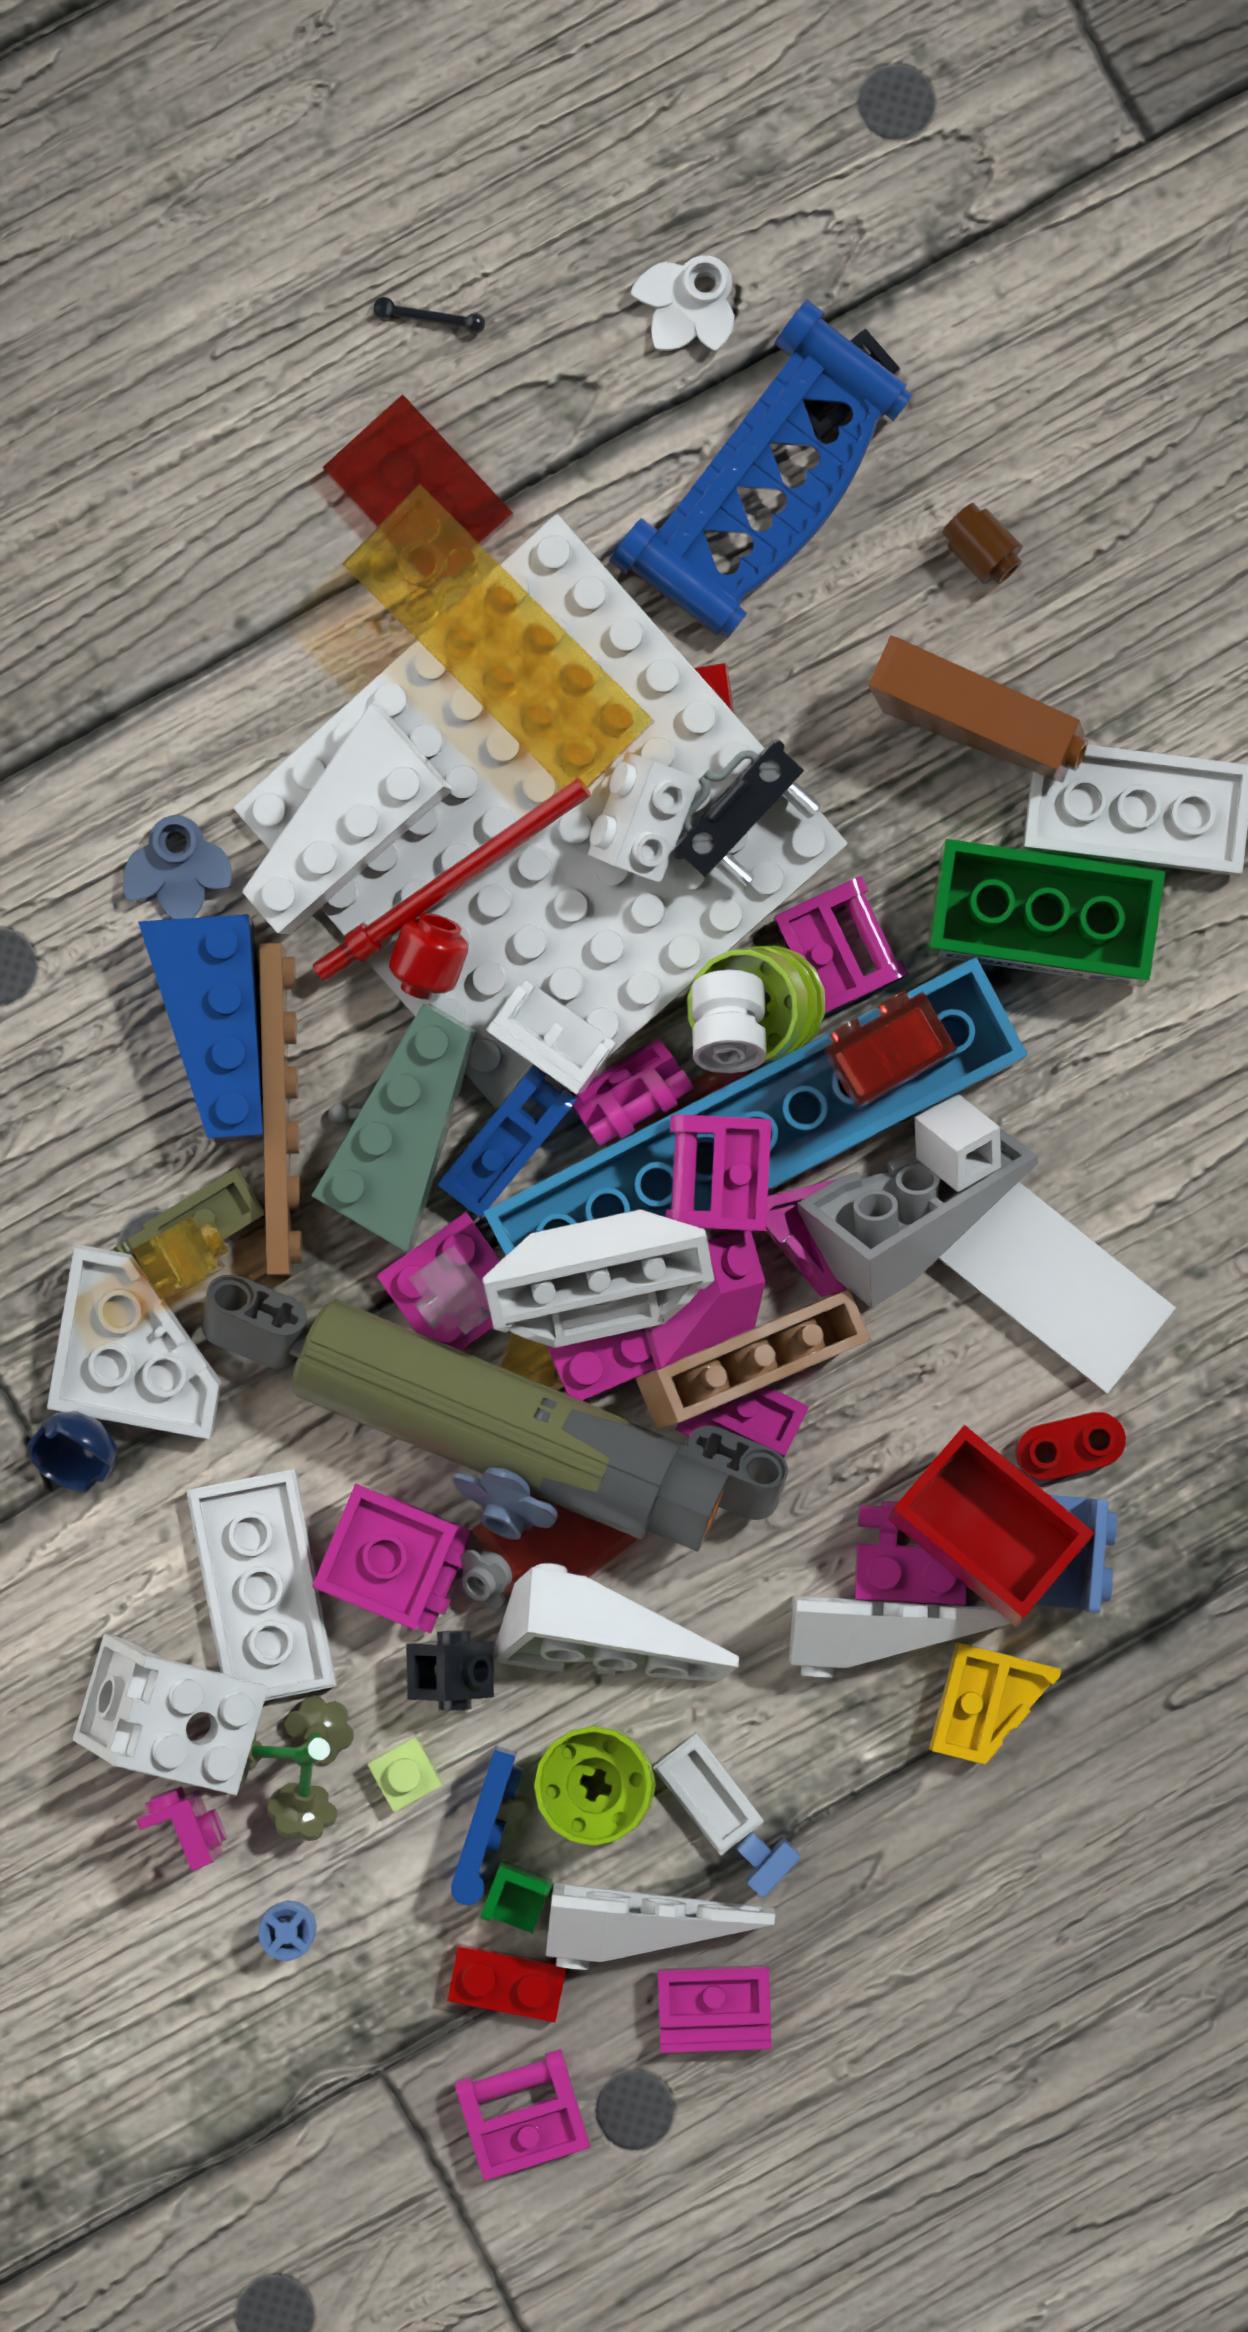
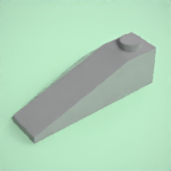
M1000 1128L1001 1168L960 1192L953 1189L922 1162L918 1161L909 1164L906 1158H901L888 1162L889 1171L861 1179L858 1172L839 1177L798 1202V1212L836 1280L873 1308L913 1283L1038 1164V1156Z

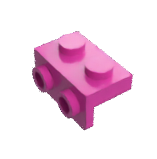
M182 1786L152 1797L150 1801L145 1803L147 1811L136 1819L139 1829L143 1830L171 1818L191 1871L213 1863L223 1852L221 1848L222 1842L227 1840L225 1829L216 1809L207 1812L200 1791L197 1790L185 1795Z

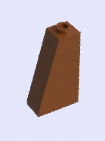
M892 635L888 639L868 685L883 713L1061 783L1064 782L1069 769L1076 771L1079 768L1087 750L1088 740L1083 739L1084 730L1079 719Z

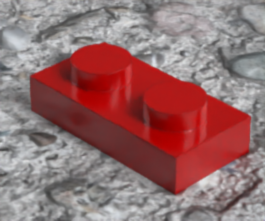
M458 1943L447 2001L556 2023L566 1968L556 1966L554 1962Z

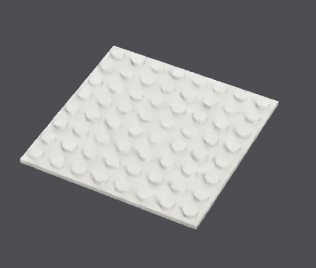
M558 514L554 515L233 807L268 849L271 850L369 704L374 703L383 707L453 790L321 907L324 913L345 935L362 922L369 925L575 779L580 778L585 783L591 793L589 798L425 912L446 917L457 923L461 927L460 934L469 945L468 954L458 982L452 991L445 994H433L431 999L425 1000L410 996L401 990L402 982L394 977L389 969L390 958L400 930L380 943L382 949L366 960L415 1017L423 1004L430 1003L477 1031L465 1074L496 1109L513 1090L525 1072L533 1065V1063L486 1031L518 985L522 986L528 980L617 1042V1045L608 1056L609 1058L690 986L696 974L710 959L734 947L849 844L820 810L816 812L789 787L788 790L814 816L807 819L783 796L769 808L728 852L754 876L752 883L750 884L724 859L721 860L748 886L744 890H740L716 867L704 877L685 858H675L674 852L664 877L660 882L650 880L587 855L591 846V828L595 820L603 814L611 793L609 788L611 775L615 767L623 761L626 751L700 779L708 769L713 773L721 772L741 751L749 750L759 754L764 747ZM744 759L722 781L708 780L710 794L690 817V824L692 826L753 760ZM700 783L698 784L692 802L702 792V786ZM683 827L681 829L677 842L686 833ZM545 1073L546 1076L544 1080H546L559 1092L563 1088L566 1089L568 1092L571 1091L563 1084L555 1080L553 1077ZM531 1096L521 1107L536 1120L546 1110L545 1107Z

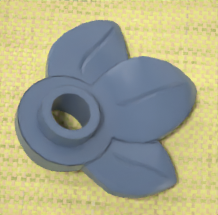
M181 815L167 816L154 825L149 835V844L132 853L126 863L123 876V890L128 901H138L157 894L158 901L173 919L195 918L205 900L206 888L227 889L232 884L231 864L225 852L220 847L204 841L203 834L197 824ZM174 834H181L187 840L185 849L179 853H172L167 848V841Z
M489 1467L485 1470L481 1480L462 1473H456L454 1476V1484L459 1492L479 1504L484 1510L480 1518L483 1525L502 1537L517 1540L521 1538L524 1531L530 1530L532 1526L550 1528L554 1525L558 1516L557 1511L551 1504L531 1497L527 1482L519 1475L507 1469Z

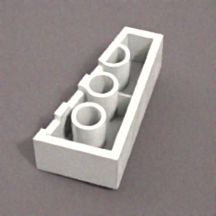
M370 703L242 892L278 934H291L445 798L453 788L383 707Z

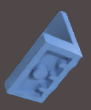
M1050 1495L1090 1528L1094 1535L1036 1605L1077 1608L1087 1612L1100 1613L1101 1601L1110 1602L1112 1594L1113 1570L1104 1566L1105 1546H1114L1117 1513L1108 1511V1500Z

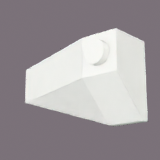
M557 1564L536 1565L514 1583L493 1650V1662L540 1670L564 1671V1662L593 1663L597 1667V1674L615 1675V1671H628L635 1669L637 1666H645V1673L651 1677L717 1682L738 1668L739 1656L586 1576L567 1573V1569L564 1566Z
M793 1596L789 1662L791 1665H801L802 1676L834 1677V1667H853L1008 1625L1011 1622L993 1607Z
M554 1883L546 1956L557 1957L556 1966L587 1970L589 1969L590 1961L605 1962L772 1926L775 1923V1911L772 1907Z

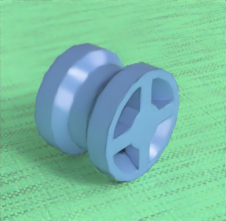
M286 1900L276 1903L267 1911L259 1925L258 1936L262 1948L268 1955L277 1960L291 1961L300 1958L308 1951L316 1937L317 1924L314 1914L307 1906L298 1901Z

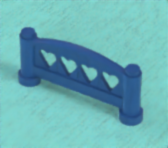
M808 299L795 312L774 342L776 346L791 356L661 529L657 530L643 518H640L609 559V562L627 575L632 570L715 635L721 633L727 639H729L747 615V612L740 607L744 597L764 584L790 562L814 537L835 510L858 471L880 418L886 415L894 421L913 396L912 393L905 389L907 384L821 318L825 312ZM803 400L844 403L852 411V420L847 425L838 427L839 436L835 442L823 444L815 436ZM770 444L812 447L819 454V463L815 468L805 470L806 479L800 487H788L782 480ZM737 487L780 491L786 498V507L781 512L772 514L773 522L769 529L766 531H756L749 524ZM704 531L746 534L753 542V550L749 555L739 557V569L734 574L724 575L716 568Z

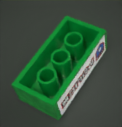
M946 839L940 852L925 955L961 961H969L977 957L981 964L1143 987L1150 981L1165 871Z

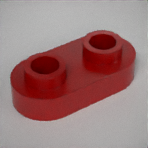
M1091 1412L1036 1425L1027 1429L1017 1441L1015 1456L1019 1467L1025 1474L1035 1479L1050 1480L1105 1467L1114 1463L1124 1451L1126 1435L1121 1423L1112 1415L1104 1412ZM1095 1429H1102L1108 1436V1443L1102 1450H1095L1089 1444V1435ZM1044 1441L1052 1444L1055 1450L1053 1459L1048 1463L1040 1462L1035 1456L1037 1445Z

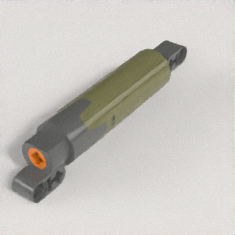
M222 1275L215 1278L208 1286L201 1325L202 1332L207 1340L216 1346L275 1369L286 1368L296 1362L292 1377V1389L297 1397L481 1474H484L485 1470L489 1467L507 1469L519 1475L527 1482L531 1495L641 1540L644 1539L649 1531L698 1552L703 1545L719 1507L752 1520L765 1519L771 1516L777 1508L788 1474V1466L785 1459L773 1449L715 1426L697 1428L690 1434L687 1444L684 1445L631 1423L620 1416L336 1298L323 1306L312 1326L309 1327L306 1326V1309L300 1302L244 1277Z

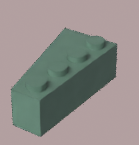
M430 1003L422 1005L313 1192L312 1196L405 1252L415 1247L420 1230L419 1226L434 1182L435 1171L449 1131L448 1127L453 1109L459 1096L477 1034L476 1030Z

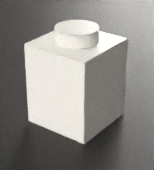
M958 1093L936 1106L928 1108L925 1112L915 1117L916 1158L957 1192L962 1191L1001 1168L1000 1126Z

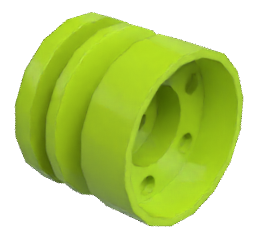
M780 945L729 950L710 959L694 977L693 983L700 976L713 971L739 970L754 974L762 980L764 993H768L772 999L766 1006L768 1012H765L763 1020L758 1023L766 1028V1058L763 1063L780 1059L809 1044L819 1032L826 1012L825 989L816 969L798 952ZM691 986L690 992L687 997L688 1021L693 1030V1027L696 1022L692 1016Z
M599 1726L569 1731L553 1742L538 1763L534 1784L538 1809L550 1827L569 1841L592 1846L617 1841L639 1827L652 1807L656 1787L652 1762L640 1744L619 1730ZM601 1769L606 1772L605 1782L612 1786V1790L609 1795L599 1794L596 1801L588 1798L589 1788L583 1785L582 1782L585 1775L595 1776L598 1770Z

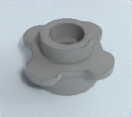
M475 1550L466 1551L460 1558L464 1567L462 1576L457 1580L458 1589L466 1597H471L477 1601H485L491 1609H500L506 1603L503 1591L512 1581V1572L508 1563L495 1552L483 1551L478 1553Z

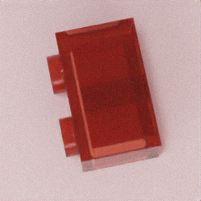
M904 990L877 1006L881 1016L862 1026L858 1018L829 1034L833 1043L825 1048L824 1055L857 1110L947 1059L957 1050L923 991L910 998L907 991Z

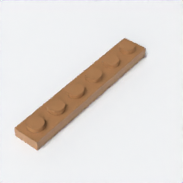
M282 943L259 944L267 1275L271 1277L293 1276V1264H302L303 1259L302 1232L292 1231L291 1209H301L300 1176H291L290 1154H300L299 1121H289V1099H298L299 1097L298 1067L288 1066V1044H297L296 1011H287L286 990H296L295 957H286V950Z

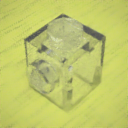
M454 1245L409 1277V1280L422 1296L414 1304L433 1330L443 1325L447 1332L451 1333L459 1327L464 1335H466L491 1317L490 1312L486 1308L488 1300L485 1286Z

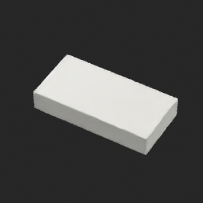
M697 1732L653 1765L654 1770L720 1856L764 1822L763 1818Z

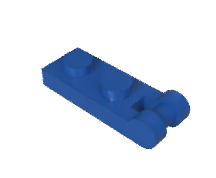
M534 1064L525 1072L513 1090L437 1184L480 1219L484 1215L483 1211L490 1208L577 1099L566 1089L563 1088L559 1092L544 1080L546 1074ZM530 1096L546 1108L538 1120L521 1108Z
M499 1746L495 1747L451 1884L453 1898L462 1905L475 1904L484 1894L486 1880L484 1874L480 1871V1866L486 1850L497 1853L507 1822L496 1818L503 1797L514 1800L524 1769L513 1765L517 1752Z

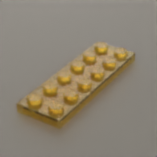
M419 484L342 563L563 788L575 779L580 778L589 789L655 722L422 485Z

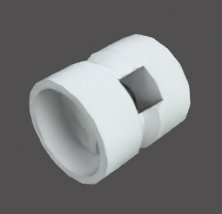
M721 970L702 975L694 981L692 985V1016L696 1023L692 1030L693 1059L703 1069L719 1073H736L756 1068L764 1062L766 1058V1028L758 1023L763 1020L765 1015L764 984L759 977L739 970Z

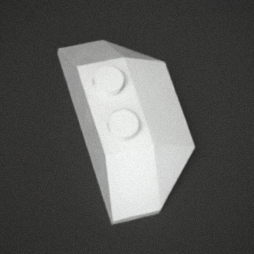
M636 1210L531 1233L483 1277V1282L495 1330L505 1333L511 1331L525 1339L556 1348L665 1324L686 1306L701 1288L705 1289L714 1282V1275L705 1229L647 1211Z

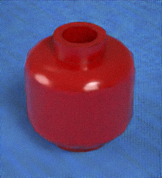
M423 913L419 919H412L402 925L389 962L390 971L394 977L402 982L400 986L402 991L415 998L428 1000L432 998L433 994H445L456 987L469 948L466 939L460 934L461 927L457 923L440 915Z

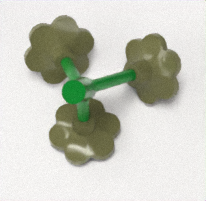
M319 1696L305 1698L300 1706V1710L292 1711L285 1720V1729L292 1737L290 1747L262 1746L259 1741H256L255 1732L240 1785L246 1781L248 1771L254 1769L262 1758L294 1759L296 1764L301 1766L299 1783L284 1785L281 1788L280 1795L271 1798L267 1804V1815L272 1820H275V1830L282 1837L292 1838L300 1836L307 1841L317 1840L323 1835L324 1827L333 1825L337 1819V1809L328 1802V1792L323 1787L311 1786L313 1764L317 1762L321 1764L333 1762L339 1750L348 1748L354 1739L353 1729L346 1723L348 1710L340 1702L326 1703Z

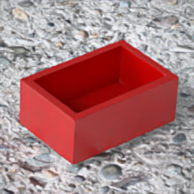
M965 1424L893 1507L888 1518L890 1522L1015 1627H1018L1094 1535L1090 1528Z

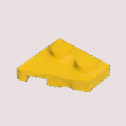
M956 1642L929 1749L934 1752L986 1765L1003 1745V1739L1031 1712L1029 1709L1049 1685H1054L1060 1678L1062 1669Z

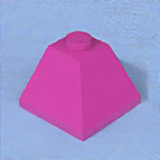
M739 1231L708 1239L714 1282L705 1289L701 1288L692 1300L665 1324L644 1328L656 1369L755 1328L764 1291L765 1278L751 1231Z

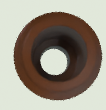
M970 503L958 512L942 531V534L949 540L947 547L982 584H986L992 579L1001 584L1022 563L1017 556L1023 548L1020 542L987 508L980 510L975 503Z

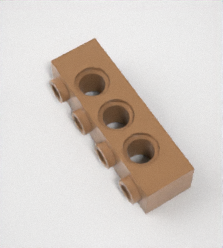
M848 1289L637 1377L636 1381L655 1427L658 1430L685 1421L871 1341L852 1293Z

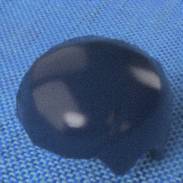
M78 1411L55 1413L50 1416L34 1434L27 1447L31 1462L44 1476L61 1487L79 1493L88 1492L97 1482L103 1483L113 1470L118 1457L117 1447L108 1430L97 1419Z

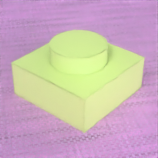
M417 1735L367 1764L394 1813L443 1785Z

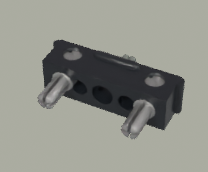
M772 740L759 754L749 750L741 751L719 773H713L709 769L699 779L702 792L691 803L683 824L686 833L676 843L673 850L675 858H685L704 877L716 867L740 890H744L748 886L721 860L724 859L750 884L752 883L754 876L728 852L769 808L783 796L807 819L813 817L814 814L788 790L790 787L816 812L819 811L820 804L795 781L804 772V769L784 751L785 746L781 740ZM744 759L753 760L692 826L690 824V817L710 794L708 780L722 781Z

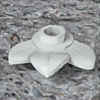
M708 255L697 256L689 260L684 266L670 262H661L643 273L631 289V296L636 300L656 308L651 331L653 345L659 351L680 349L690 344L696 337L707 348L717 351L724 345L732 333L734 314L727 300L732 289V277L728 267L716 257ZM703 276L710 277L715 282L714 289L708 293L698 291L694 285L698 278Z

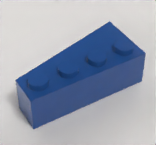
M249 914L139 921L140 930L207 1138L212 1142L264 1139L262 1040L254 921Z

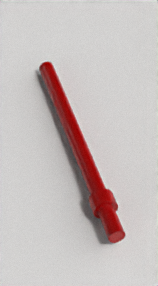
M580 778L575 779L369 925L362 922L344 935L345 942L313 963L316 974L322 981L326 982L357 959L364 962L382 949L380 943L399 931L405 922L416 919L589 798L591 793L585 783Z

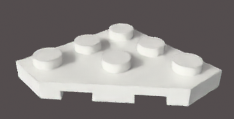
M77 1244L73 1251L47 1409L61 1412L78 1411L93 1418L210 1439L213 1434L221 1380L131 1254Z

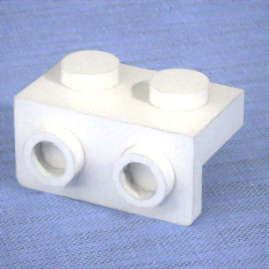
M626 751L623 761L615 767L611 775L609 784L611 793L603 814L595 820L591 828V846L587 855L650 880L660 882L664 877L697 790L699 779L659 762Z

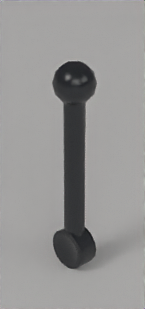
M387 297L377 299L373 306L376 317L382 321H388L397 316L465 327L472 334H479L486 325L484 317L479 313H471L466 317L397 306Z

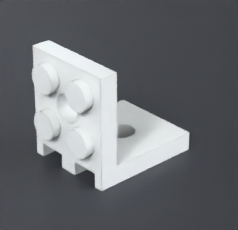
M104 1634L73 1741L117 1767L237 1795L269 1687L259 1682L160 1658L124 1638ZM207 1712L211 1723L208 1733L200 1740L190 1741L186 1734V1726L189 1719L196 1713Z

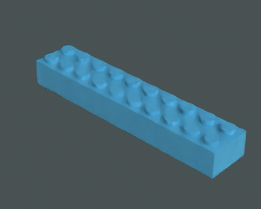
M977 957L671 1115L772 1119L769 1192L922 1113L928 1108L943 1102L951 1096L1022 1061L1028 1054ZM919 1010L940 1045L941 1052L865 1096L858 1098L836 1062L835 1057L909 1013ZM671 1115L483 1211L505 1255L507 1256L528 1235L535 1232L636 1210H643L665 1217L666 1210H671L675 1133L670 1132ZM698 1134L694 1211H710L714 1150V1135Z

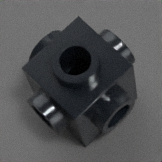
M451 1630L437 1631V1642L406 1644L407 1700L438 1701V1710L451 1711L472 1709L471 1699L494 1697L492 1641H470V1631Z

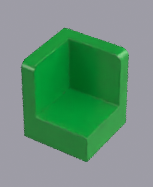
M501 1859L481 1911L480 1919L490 1922L493 1918L533 1934L546 1897L551 1890L553 1879Z

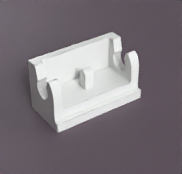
M528 980L522 986L518 985L486 1030L575 1094L584 1093L617 1045V1042Z

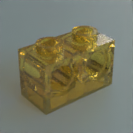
M194 1217L186 1219L132 1249L158 1298L166 1300L225 1269L226 1265L221 1256L229 1252L214 1223L210 1224V1222H207L203 1225L200 1219Z

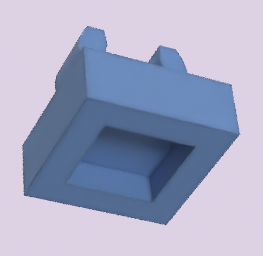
M750 1832L737 1846L738 1852L755 1866L745 1878L747 1884L762 1898L773 1889L801 1858L799 1851L784 1837L770 1849L755 1833Z

